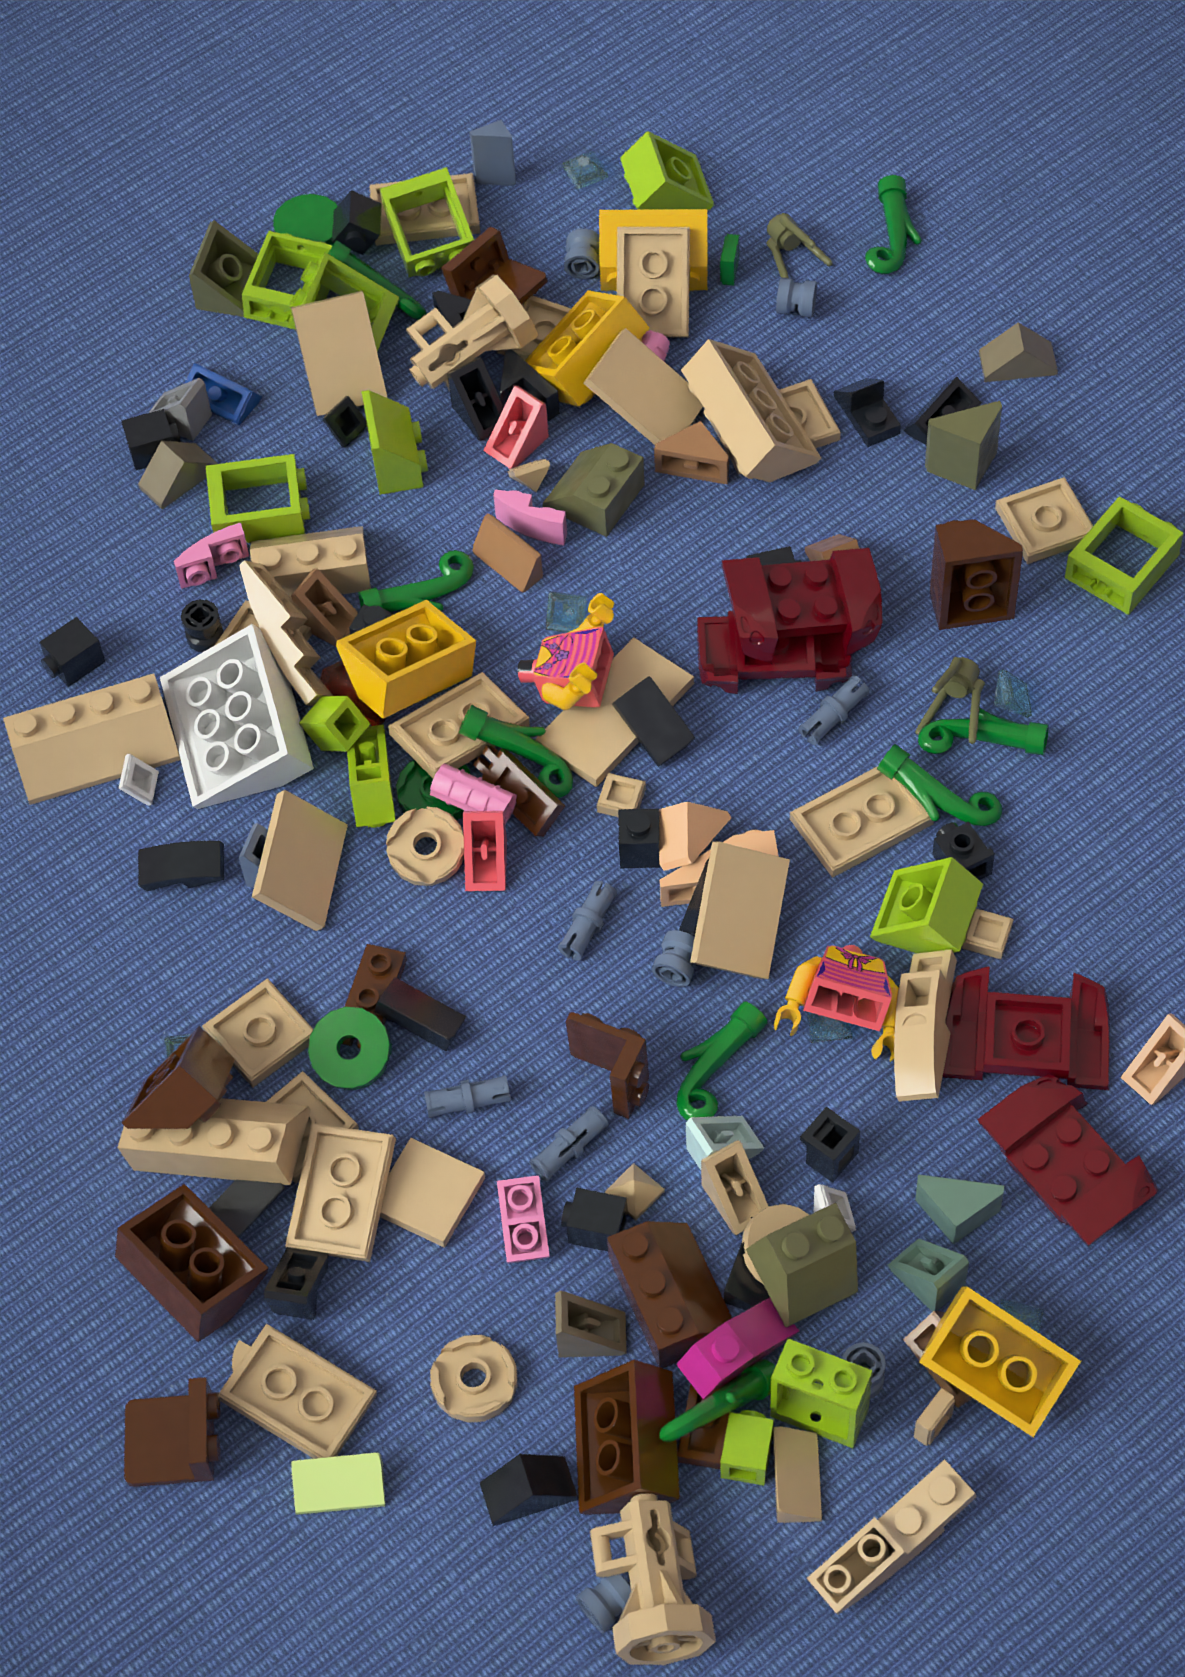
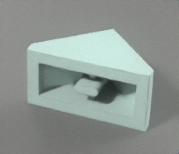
M743 1116L691 1117L686 1122V1147L700 1170L702 1159L737 1140L742 1143L748 1159L760 1154L764 1149Z

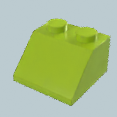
M647 131L620 157L625 172L624 178L630 186L633 203L638 210H710L714 206L695 154Z
M370 390L361 391L379 494L423 488L421 473L428 472L425 450L417 451L416 444L423 443L419 421H411L409 407Z
M953 857L894 870L870 937L876 942L914 953L952 949L953 953L960 952L966 939V933L973 912L977 907L983 883Z

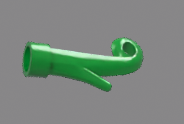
M898 175L885 176L878 182L879 201L883 204L890 249L877 246L869 249L865 255L869 268L878 274H890L901 267L906 256L907 235L916 245L922 242L921 237L912 224L906 207V181Z
M336 240L328 252L329 255L397 295L399 299L396 307L413 319L419 320L427 314L426 309L418 301L350 252V248Z
M449 551L443 554L439 560V568L444 576L380 590L374 587L359 591L360 607L362 608L364 604L369 607L380 606L389 612L403 611L424 600L429 601L443 596L467 583L472 577L473 561L463 551ZM457 563L461 566V568L459 570L452 569L449 565ZM429 601L437 609L443 611L441 603Z
M470 706L459 728V734L474 741L477 738L506 749L543 766L544 768L539 773L538 780L557 798L564 797L571 791L573 786L572 771L566 762L556 753L530 738L544 735L546 732L545 728L520 726L500 721L488 716V712L476 706ZM557 775L560 784L555 785L551 783L549 776Z
M979 708L976 740L1025 749V753L1044 756L1049 724L1030 722L1027 725L997 717ZM940 719L930 722L919 732L918 743L920 747L931 754L946 752L952 746L953 737L969 739L970 719ZM937 736H940V737L942 738L941 740H938V741H937V740H932L933 738H935V737H937Z
M896 744L890 748L877 767V770L891 780L896 779L920 802L930 819L934 822L939 820V813L936 807L964 822L979 826L996 823L1002 815V805L994 794L980 791L974 793L968 803L911 760L909 758L910 754ZM978 804L985 805L989 811L980 810Z
M743 1001L730 1016L731 1020L722 1029L701 1044L681 1053L680 1058L682 1061H689L699 1057L681 1083L677 1094V1108L680 1115L687 1121L691 1117H713L718 1109L716 1097L711 1092L701 1088L750 1038H756L768 1024L766 1017L754 1005ZM694 1101L706 1102L703 1108L696 1109L691 1106V1102Z
M766 1359L758 1360L741 1373V1376L665 1424L660 1429L659 1439L664 1442H672L755 1399L762 1400L771 1395V1377L776 1366Z

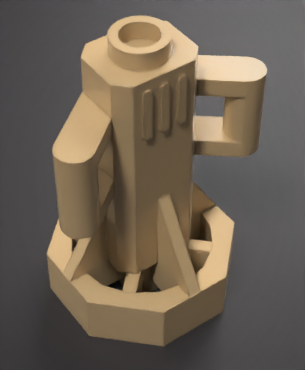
M492 275L475 288V293L464 319L453 328L437 308H434L406 329L410 337L421 349L420 352L410 358L414 366L409 369L421 387L427 384L431 389H434L444 382L450 392L448 373L475 360L485 351L523 348L539 336L523 306L498 275ZM438 324L445 333L431 344H428L422 335Z
M650 1493L636 1495L620 1511L621 1522L590 1530L596 1576L609 1577L629 1572L631 1594L619 1622L612 1627L616 1655L630 1665H666L700 1656L716 1642L712 1615L699 1604H693L683 1590L682 1579H691L697 1575L690 1531L673 1521L671 1506L668 1501H660L655 1494ZM624 1537L626 1557L612 1560L609 1540Z

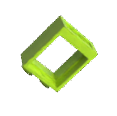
M447 167L380 188L382 206L409 278L416 275L427 276L432 274L437 268L443 267L474 241ZM445 198L460 240L412 255L397 213Z
M268 230L242 293L244 318L296 330L295 327L288 324L292 314L289 304L294 295L266 288L273 268L277 262L305 269L310 261L316 263L325 252L328 254L333 245ZM319 283L312 302L326 299L330 289Z
M326 252L316 263L310 261L300 279L305 282L303 288H299L296 291L289 307L311 303L319 283L340 296L363 291L378 352L399 297ZM291 314L288 324L295 327L293 315Z
M294 454L206 466L213 533L241 523L246 543L305 534L304 520L311 519L308 497L301 498L300 491L307 490L305 470L304 468H297ZM288 482L290 507L228 515L226 491Z
M1119 496L1068 555L1065 578L1129 615L1179 556L1183 532L1170 522L1162 521L1146 512L1140 505L1131 503ZM1116 526L1158 548L1134 578L1092 555Z
M788 1338L771 1377L770 1417L854 1448L869 1410L873 1370ZM813 1414H819L821 1419L818 1422H814L810 1417Z

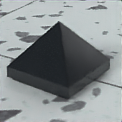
M345 396L322 418L342 448H345L367 427L366 419L349 396Z

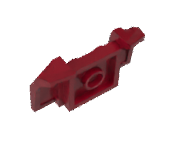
M869 548L832 551L829 560L761 565L759 557L722 560L721 565L743 654L749 657L772 663L778 638L844 632V653L847 656L873 643L883 624L881 588Z
M728 611V616L697 617L700 678L702 684L709 687L714 685L722 688L727 693L738 694V680L815 677V690L818 692L829 689L832 684L841 681L844 683L852 676V654L845 656L844 632L778 638L772 663L743 654L733 611Z
M990 966L956 976L952 984L945 1021L951 1034L943 1078L982 1080L983 1072L1037 1077L1050 1074L1057 1078L1067 1079L1066 1085H1072L1075 1088L1109 1090L1110 1018L1105 987L1073 972L1070 998L988 992Z
M1048 1074L1016 1089L978 1119V1123L1000 1146L1001 1152L1006 1156L1008 1164L1060 1223L1069 1225L1089 1247L1157 1194L1159 1189L1139 1155L1125 1164L1077 1111L1089 1104L1085 1101L1083 1093L1074 1086L1066 1085L1059 1078Z

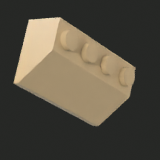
M708 339L681 369L689 382L688 389L700 400L705 408L704 415L718 429L721 434L720 440L722 444L732 452L738 462L736 464L738 470L745 477L772 482L817 464L822 459L755 353Z
M155 674L3 718L30 805L121 778L127 754L133 755L153 768L181 760Z
M221 1098L219 1100L221 1103L220 1107L206 1122L203 1123L198 1119L189 1129H127L124 1126L117 1148L134 1171L291 1185L310 1108L305 1105Z

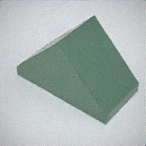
M918 1174L915 1200L954 1245L1001 1211L1004 1185Z
M918 1238L891 1261L888 1267L933 1312L938 1311L957 1295L962 1286H966L969 1261L965 1255Z

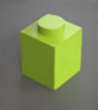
M321 696L299 722L300 726L321 751L347 752L370 725L369 721L348 696Z
M743 1410L740 1414L729 1412L721 1457L720 1478L765 1486L773 1439V1419H767L764 1414L752 1410Z

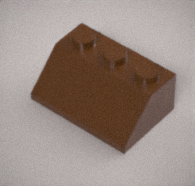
M975 519L965 521L952 520L935 526L930 597L939 630L1015 618L1023 556L1021 544Z
M198 1026L143 1081L122 1124L127 1129H189L198 1119L203 1123L206 1122L221 1105L219 1100L227 1092L225 1087L233 1078L230 1071L236 1059L205 1030Z
M185 1184L117 1228L116 1259L197 1342H200L230 1321L268 1273V1267Z
M646 1221L607 1237L609 1260L658 1367L665 1368L679 1362L696 1342L732 1319L688 1223Z
M632 1360L575 1385L579 1513L584 1515L620 1513L632 1497L646 1493L655 1494L658 1500L668 1501L669 1503L680 1500L677 1440L664 1442L659 1439L660 1429L675 1419L673 1371L638 1360Z

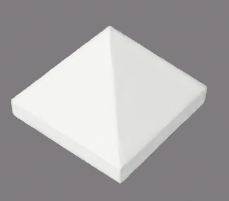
M127 754L125 756L119 789L150 806L153 803L159 771L133 755Z
M821 1184L815 1186L814 1213L836 1203L851 1233L854 1232L856 1226L846 1192Z

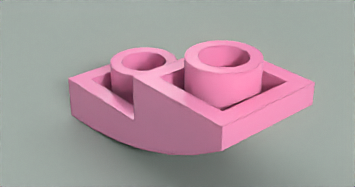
M495 489L493 495L495 514L499 521L528 537L552 544L565 545L567 537L565 511L549 507H533L532 494H525L515 490L503 491Z
M241 523L210 534L193 544L174 560L181 589L202 585L207 581L217 579L215 566L233 563L249 556Z
M539 1175L497 1181L507 1263L550 1258Z

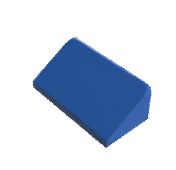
M196 363L193 364L185 383L200 378L205 382L211 412L239 426L262 398L261 395Z

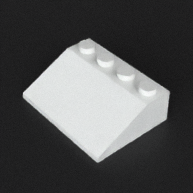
M249 625L160 677L194 808L200 809L278 788L314 769L304 731L299 724L301 720L291 684L283 674L268 647L260 628L255 625Z

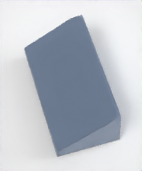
M499 120L470 131L474 181L476 184L515 185L513 140L503 121Z

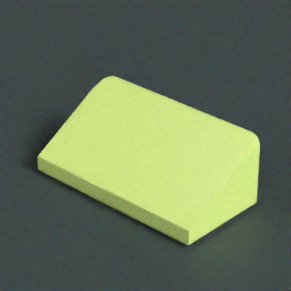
M380 1453L295 1460L291 1462L296 1515L385 1506L384 1472Z

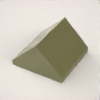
M215 220L209 223L189 274L195 306L198 310L244 317L242 293L258 253Z
M1000 400L929 419L925 457L927 472L976 490L997 454L1002 414Z

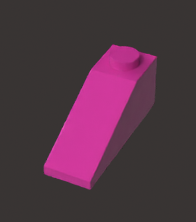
M768 1298L728 1320L700 1339L676 1365L704 1400L740 1375L750 1365L781 1346L788 1338L790 1339L795 1336L799 1330L795 1324L785 1328L771 1298Z

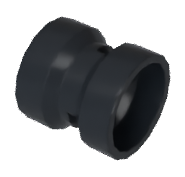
M199 599L190 602L182 610L181 620L188 645L197 652H204L213 647L223 634L218 608L215 604L208 600Z

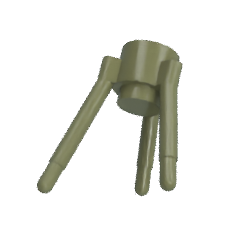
M778 214L768 223L767 232L771 238L766 242V245L772 251L780 277L789 278L780 249L790 251L797 248L800 243L806 246L827 266H832V260L800 229L789 214Z
M954 657L948 669L932 688V692L934 694L938 693V695L916 728L915 733L919 735L923 727L931 722L947 695L954 698H963L972 693L968 741L970 744L976 742L980 696L985 682L978 679L980 669L974 661L964 657Z

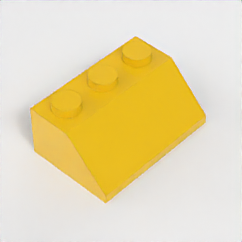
M707 209L599 210L601 291H617V227H690L689 291L708 290Z
M588 290L527 357L525 362L558 390V399L561 403L580 407L591 400L595 394L583 384L617 335L626 328L642 341V336L650 327L626 297Z
M424 600L337 640L336 647L358 698L384 719L471 677L476 640L428 600Z
M962 1286L939 1321L919 1360V1363L1031 1437L1035 1436L1081 1362L967 1286Z

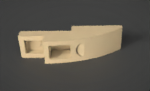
M952 949L913 954L909 973L901 974L894 1035L895 1089L899 1102L939 1098L951 1034L945 1021L957 963Z
M943 1460L878 1520L874 1517L806 1579L838 1615L889 1579L945 1531L944 1526L977 1496L947 1461Z

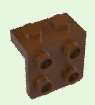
M493 227L485 230L441 267L450 294L471 300L475 293V288L492 275L500 277L514 293L521 305L548 282L544 272L509 259L501 232Z
M570 1012L566 1019L570 1054L575 1058L611 1071L609 1076L614 1114L629 1119L635 1106L641 1107L649 1091V1083H647L649 1070L646 1039L642 1038L640 1034L632 1029L625 1027L618 1029L604 1024L598 1017L592 1014L583 1013L580 1015Z
M206 1377L189 1379V1395L133 1399L127 1402L125 1406L124 1478L129 1486L138 1487L214 1481V1462L220 1461V1439L218 1434L214 1435V1419H220V1398L218 1392L212 1393Z

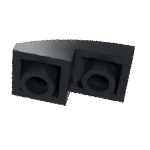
M221 841L178 842L138 850V886L145 891L182 883L188 888H193L224 880V843Z

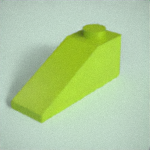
M384 724L369 726L347 751L356 827L368 826L376 828L386 823L394 822L396 818Z

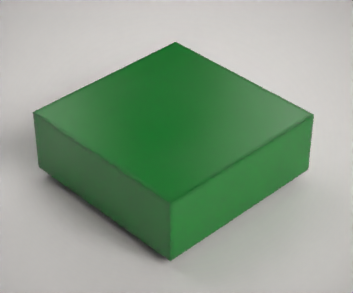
M727 234L720 258V282H722V285L734 286L739 264V235Z

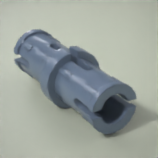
M852 675L832 697L826 696L820 702L821 707L804 724L799 726L798 729L802 737L804 738L813 728H817L807 739L810 744L817 745L836 724L841 725L848 718L847 713L869 694L870 691L867 685L863 683L852 693L851 691L861 681L859 677Z
M595 881L582 907L575 909L572 914L573 923L562 942L558 945L559 951L567 958H570L574 951L573 960H581L594 933L601 931L604 925L602 919L613 899L617 896V891L610 884L605 883L603 890H601L603 882Z
M506 1075L469 1083V1080L460 1081L461 1085L424 1092L429 1118L466 1110L468 1114L475 1112L474 1108L511 1102Z
M590 1106L567 1129L561 1128L554 1134L555 1140L534 1159L532 1158L529 1161L536 1174L544 1181H549L551 1176L572 1157L574 1159L579 1158L584 1153L583 1147L609 1126L604 1115L595 1107Z

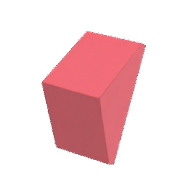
M514 386L483 451L510 469L517 467L549 437L546 404L521 387Z
M463 811L465 891H506L507 835L504 811Z

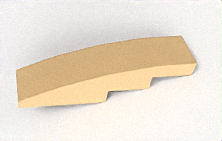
M244 560L239 567L249 603L262 635L283 674L306 705L314 706L321 696H333L311 669L321 657L298 631L308 620L307 617L262 564Z

